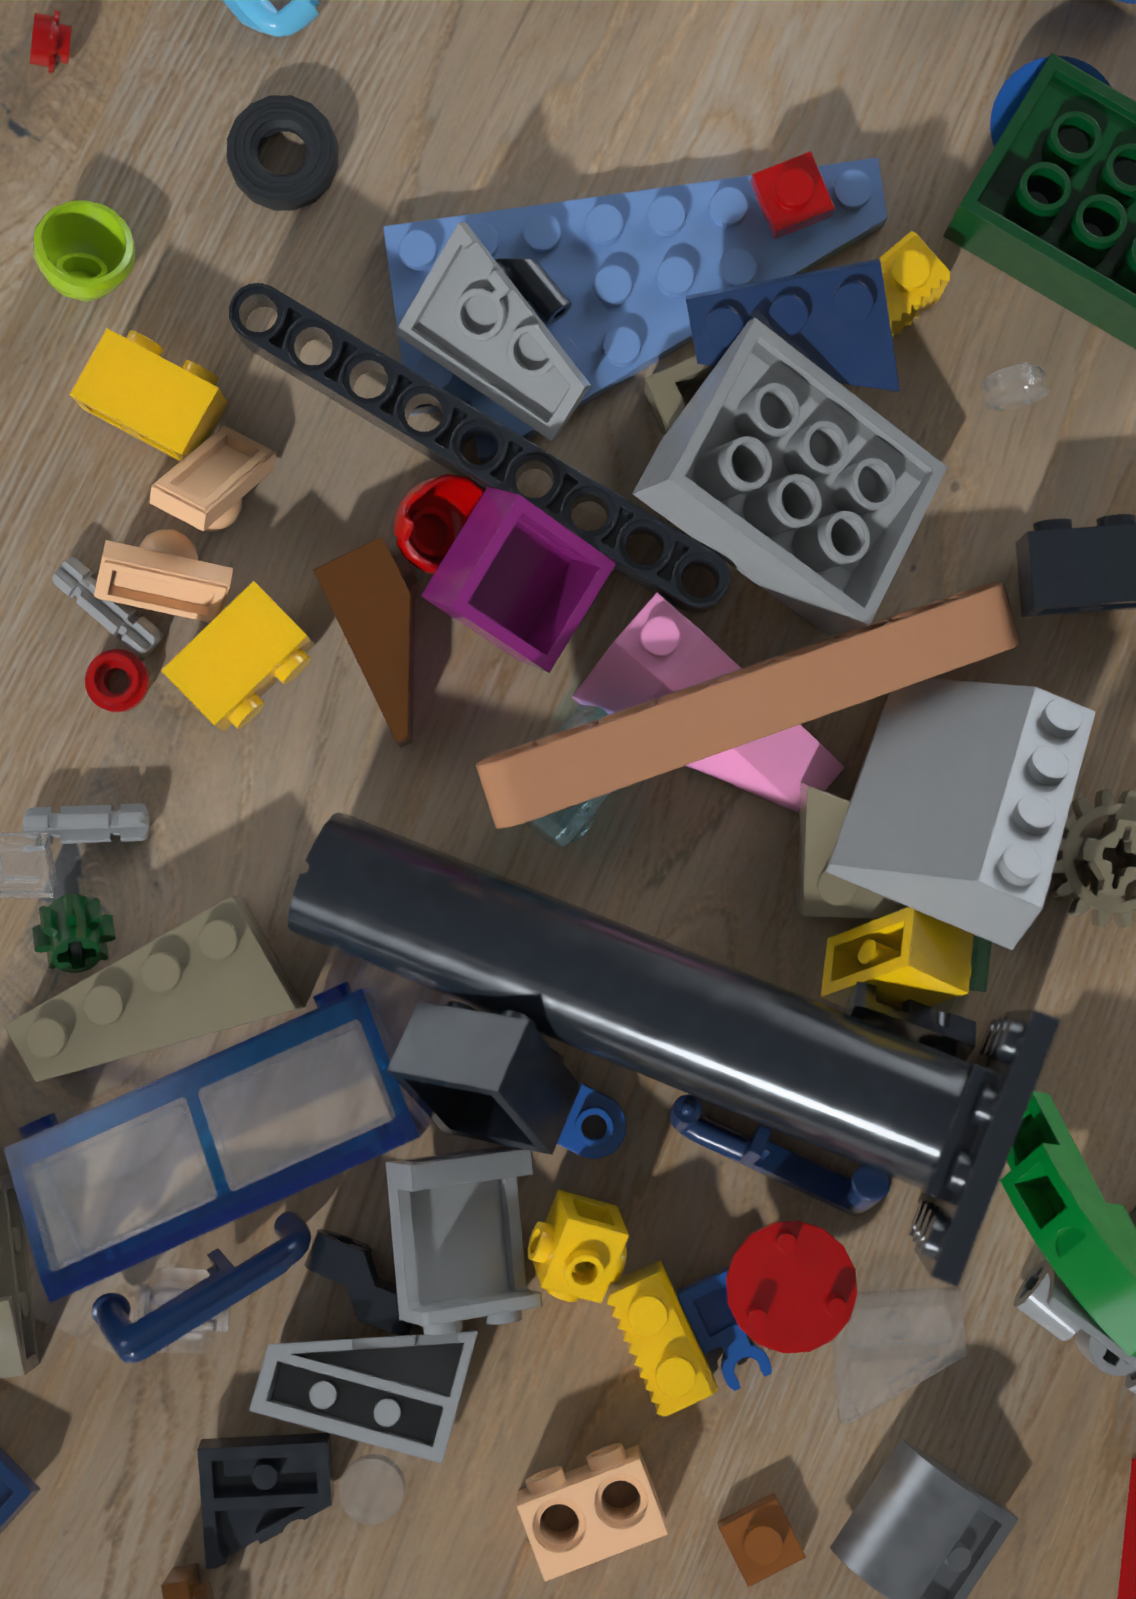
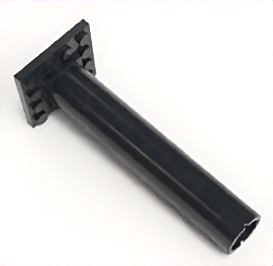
M335 813L324 824L305 860L309 864V869L306 873H300L293 892L288 914V927L291 931L489 1013L500 1015L504 1010L522 1013L537 1024V1031L543 1035L921 1188L926 1194L933 1196L934 1200L931 1203L922 1199L917 1208L909 1230V1236L913 1237L912 1241L917 1243L914 1250L931 1277L958 1288L1060 1024V1019L1035 1009L1007 1011L1003 1020L1000 1018L997 1020L992 1019L979 1049V1055L988 1058L985 1067H982L348 814Z

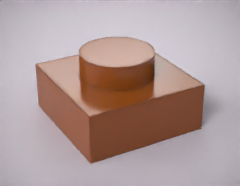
M775 1493L717 1522L718 1528L748 1587L806 1558L804 1550Z

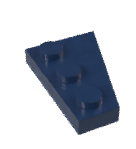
M879 259L686 296L697 364L716 366L747 322L756 318L837 382L900 391L882 267Z

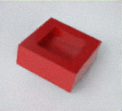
M811 151L752 174L750 183L774 240L833 216L835 207Z

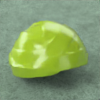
M68 201L49 210L35 226L33 238L34 258L48 283L64 296L84 302L105 297L122 284L134 267L135 246L131 231L126 222L114 210L103 204L90 201Z

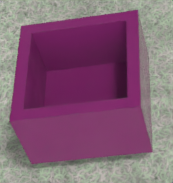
M487 487L421 596L515 659L550 673L616 563L521 495Z

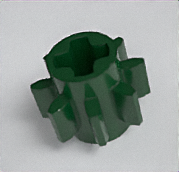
M66 894L55 899L49 907L41 906L39 908L41 925L32 928L34 950L40 953L47 952L48 967L50 969L57 967L64 972L80 973L93 968L100 960L106 961L109 958L106 942L116 939L113 916L101 914L100 900L95 897L90 900L83 895Z

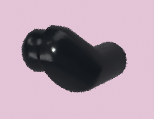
M495 259L526 301L531 303L547 324L558 321L571 308V301L536 261L532 259Z

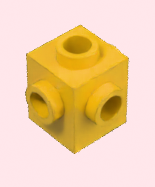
M557 1190L545 1223L537 1222L528 1245V1258L533 1261L540 1287L545 1289L550 1295L563 1301L577 1302L581 1298L602 1304L610 1281L617 1282L623 1273L627 1257L625 1244L629 1233L618 1206Z

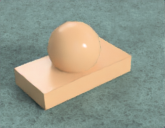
M223 425L151 486L150 504L203 532H215L227 528L235 522L242 509V497L274 470L276 452Z
M161 529L146 535L139 547L105 540L94 597L210 623L224 610L231 585L233 568L199 561L194 543L186 535L175 529Z

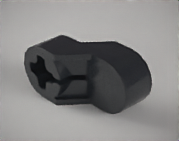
M318 1229L305 1261V1267L320 1276L347 1286L355 1309L354 1315L358 1321L390 1333L409 1335L413 1323L399 1320L396 1284L379 1278L371 1255L372 1249L369 1245L333 1231Z

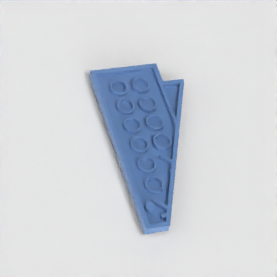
M878 158L818 166L835 207L833 216L775 240L751 186L752 175L383 226L397 327L457 224L466 222L494 259H532L536 261L571 301L572 306L568 312L552 324H547L531 303L527 302L591 384L575 409L576 411L693 341L686 304L687 295L807 273L884 227L887 220V212ZM398 336L402 365L525 439H529L539 433ZM422 404L415 407L410 415L441 410L431 404ZM484 436L476 437L479 464L490 462L498 451L496 443Z

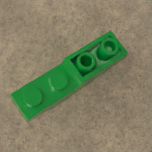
M1033 1091L1007 1159L1011 1171L1000 1179V1182L1034 1242L1060 1279L1109 1337L1128 1356L1136 1357V1228L1123 1204L1105 1202L1050 1094Z

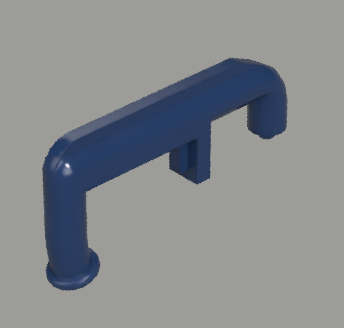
M692 1095L680 1096L670 1108V1123L684 1137L846 1214L853 1216L863 1214L884 1198L890 1190V1176L870 1167L861 1165L853 1173L852 1179H849L769 1142L768 1139L772 1130L762 1125H759L748 1136L701 1114V1103Z
M293 1211L284 1212L276 1219L274 1224L275 1233L280 1239L234 1267L217 1248L207 1254L212 1264L210 1268L206 1269L209 1277L134 1323L129 1319L131 1312L130 1303L125 1296L119 1293H107L98 1297L93 1303L91 1310L93 1319L99 1324L102 1334L122 1361L125 1363L140 1362L284 1274L308 1251L312 1238L310 1229L297 1213Z

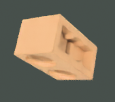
M622 1443L607 1445L590 1453L586 1457L587 1465L566 1473L563 1472L561 1466H555L542 1470L525 1480L527 1488L518 1491L517 1509L544 1582L668 1535L666 1517L639 1445L624 1450ZM622 1480L633 1484L639 1492L636 1500L631 1505L623 1508L609 1505L604 1500L602 1493L612 1482ZM563 1504L572 1508L577 1514L578 1519L571 1528L564 1531H556L545 1525L541 1515L548 1507Z

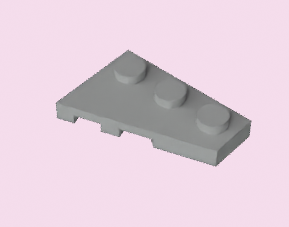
M466 222L458 223L394 334L547 439L553 441L559 437L591 384Z

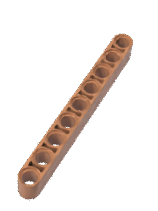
M1004 582L989 583L873 622L869 627L841 633L487 757L475 765L496 828L511 827L999 654L1020 645L1021 641Z

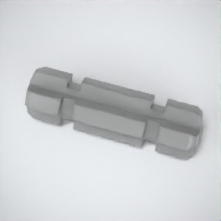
M70 557L65 560L53 574V583L72 599L77 597L76 603L116 637L121 635V642L136 655L145 658L153 652L163 638L162 631L144 616L139 618V611L133 606L95 598L97 578L93 579L94 573L77 558Z
M141 803L121 804L120 810L114 811L113 805L60 806V813H54L53 807H31L26 810L23 817L24 838L26 843L30 845L53 844V838H60L61 844L113 842V836H120L122 842L144 841L148 838L150 831V814L147 806Z

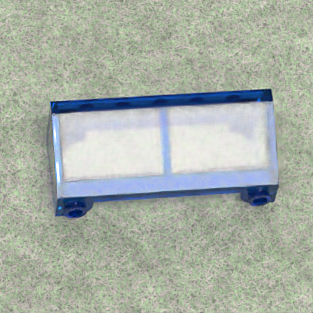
M348 981L313 996L317 1009L64 1122L59 1123L55 1113H51L18 1128L22 1140L5 1147L4 1152L38 1276L49 1302H54L420 1138L429 1128L421 1107L387 1071L396 1050L368 987L353 992Z

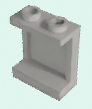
M500 1146L386 1162L399 1320L423 1326V1332L426 1335H442L462 1331V1320L483 1317L484 1324L513 1323L522 1320V1310L543 1306L542 1292L529 1290L526 1284L517 1177L533 1175L530 1150Z

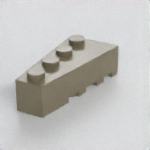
M231 896L5 1024L4 1027L34 1081L39 1082L305 1008L244 897Z

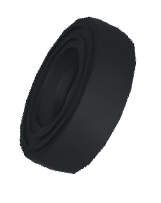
M270 95L249 104L235 118L227 137V164L237 187L254 203L274 211H295L315 203L330 188L338 169V142L329 120L312 103L292 95ZM277 132L296 134L306 145V158L303 165L297 171L288 175L270 173L259 161V150L262 143L270 135Z

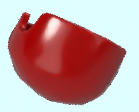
M453 474L440 475L415 485L399 503L395 516L393 531L396 536V544L402 555L423 573L435 574L485 490L470 477Z

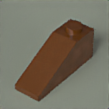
M382 536L313 569L396 743L402 748L413 742L415 602L407 587L417 583L418 579L408 559L402 555L399 549L390 553Z

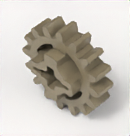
M1110 789L1100 790L1095 795V807L1084 797L1072 801L1073 811L1077 817L1067 816L1052 874H1059L1061 882L1053 888L1051 894L1053 897L1070 894L1074 898L1068 911L1073 917L1080 916L1088 909H1091L1093 926L1105 927L1111 913H1113L1119 928L1132 927L1133 911H1136V895L1119 902L1120 896L1125 895L1127 884L1136 879V791H1124L1119 797L1118 802L1115 803ZM1109 816L1108 822L1104 823L1100 835L1093 839L1079 837L1091 822L1100 817ZM1116 847V854L1125 858L1124 868L1112 870V863L1108 860H1103L1102 856L1105 849ZM1074 863L1081 865L1089 878L1090 885L1088 890L1080 881Z

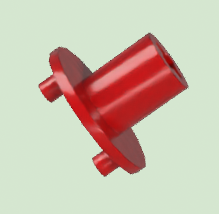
M801 1220L772 1222L750 1233L734 1252L726 1275L728 1305L740 1329L758 1345L783 1354L811 1352L833 1341L850 1321L858 1296L856 1269L845 1247L824 1228Z

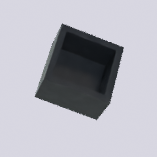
M418 1001L387 1068V1071L444 1133L550 1155L555 1150L581 1088L580 1083L564 1065L562 1055L548 1045L537 1031V1024L531 1018L512 1010H504L500 1015L479 1012L473 1007L458 1001H449L446 1006Z

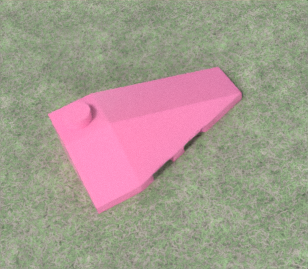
M656 593L616 638L572 698L593 717L598 719L741 669V667L705 633L661 595ZM801 724L685 765V767L693 770L696 769L725 781L738 789L798 814L800 807V782L825 791L845 769V766Z

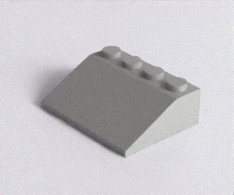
M754 318L747 322L662 438L632 494L703 546L718 554L725 562L829 636L870 626L948 467L767 326Z
M929 678L889 692L825 872L1013 950L1043 908L1095 711L1033 686Z

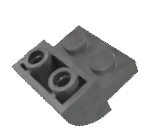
M901 1438L833 1541L830 1549L849 1569L887 1599H967L1019 1518L1006 1506L960 1479L949 1467Z

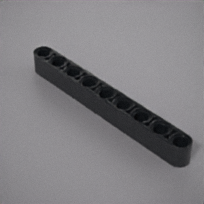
M250 283L240 288L232 296L229 305V319L241 342L250 351L453 473L470 477L484 490L487 487H492L521 495L614 561L616 564L613 569L651 592L658 593L666 601L681 610L692 614L705 613L714 609L724 597L730 583L729 570L725 561L712 550L274 287L263 283ZM259 307L275 309L277 311V318L270 329L263 332H254L246 328L247 318L253 310ZM314 339H323L332 344L331 355L325 362L319 365H308L300 360V353L307 342ZM376 371L388 379L385 390L377 397L363 398L354 392L356 380L364 373ZM422 404L437 406L443 413L441 422L430 431L421 432L413 429L408 424V418L415 407ZM480 436L490 438L498 447L496 456L490 462L483 465H475L463 457L464 445L470 439ZM539 469L545 471L551 477L553 485L546 495L539 498H530L524 496L518 490L516 485L518 478L527 470ZM587 501L598 503L607 514V522L595 531H585L578 528L571 518V513L578 504ZM638 534L651 535L659 542L662 556L651 564H639L629 557L626 551V543ZM696 566L708 569L716 580L714 593L704 598H697L687 593L681 580V575L686 569Z

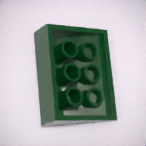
M1051 53L959 204L943 237L1136 349V101Z

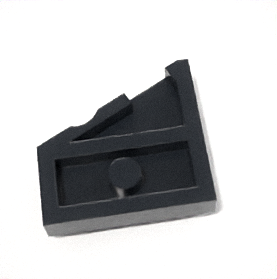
M856 982L844 1013L961 1060H968L976 1042L975 1021L953 1013L938 1011L932 1008V1006H926L911 999L903 1002L901 1011L876 1002L877 986L866 982Z
M328 1432L201 1439L197 1454L206 1569H216L224 1565L229 1555L257 1540L262 1544L282 1533L290 1522L298 1519L306 1520L332 1505L334 1481L331 1436Z

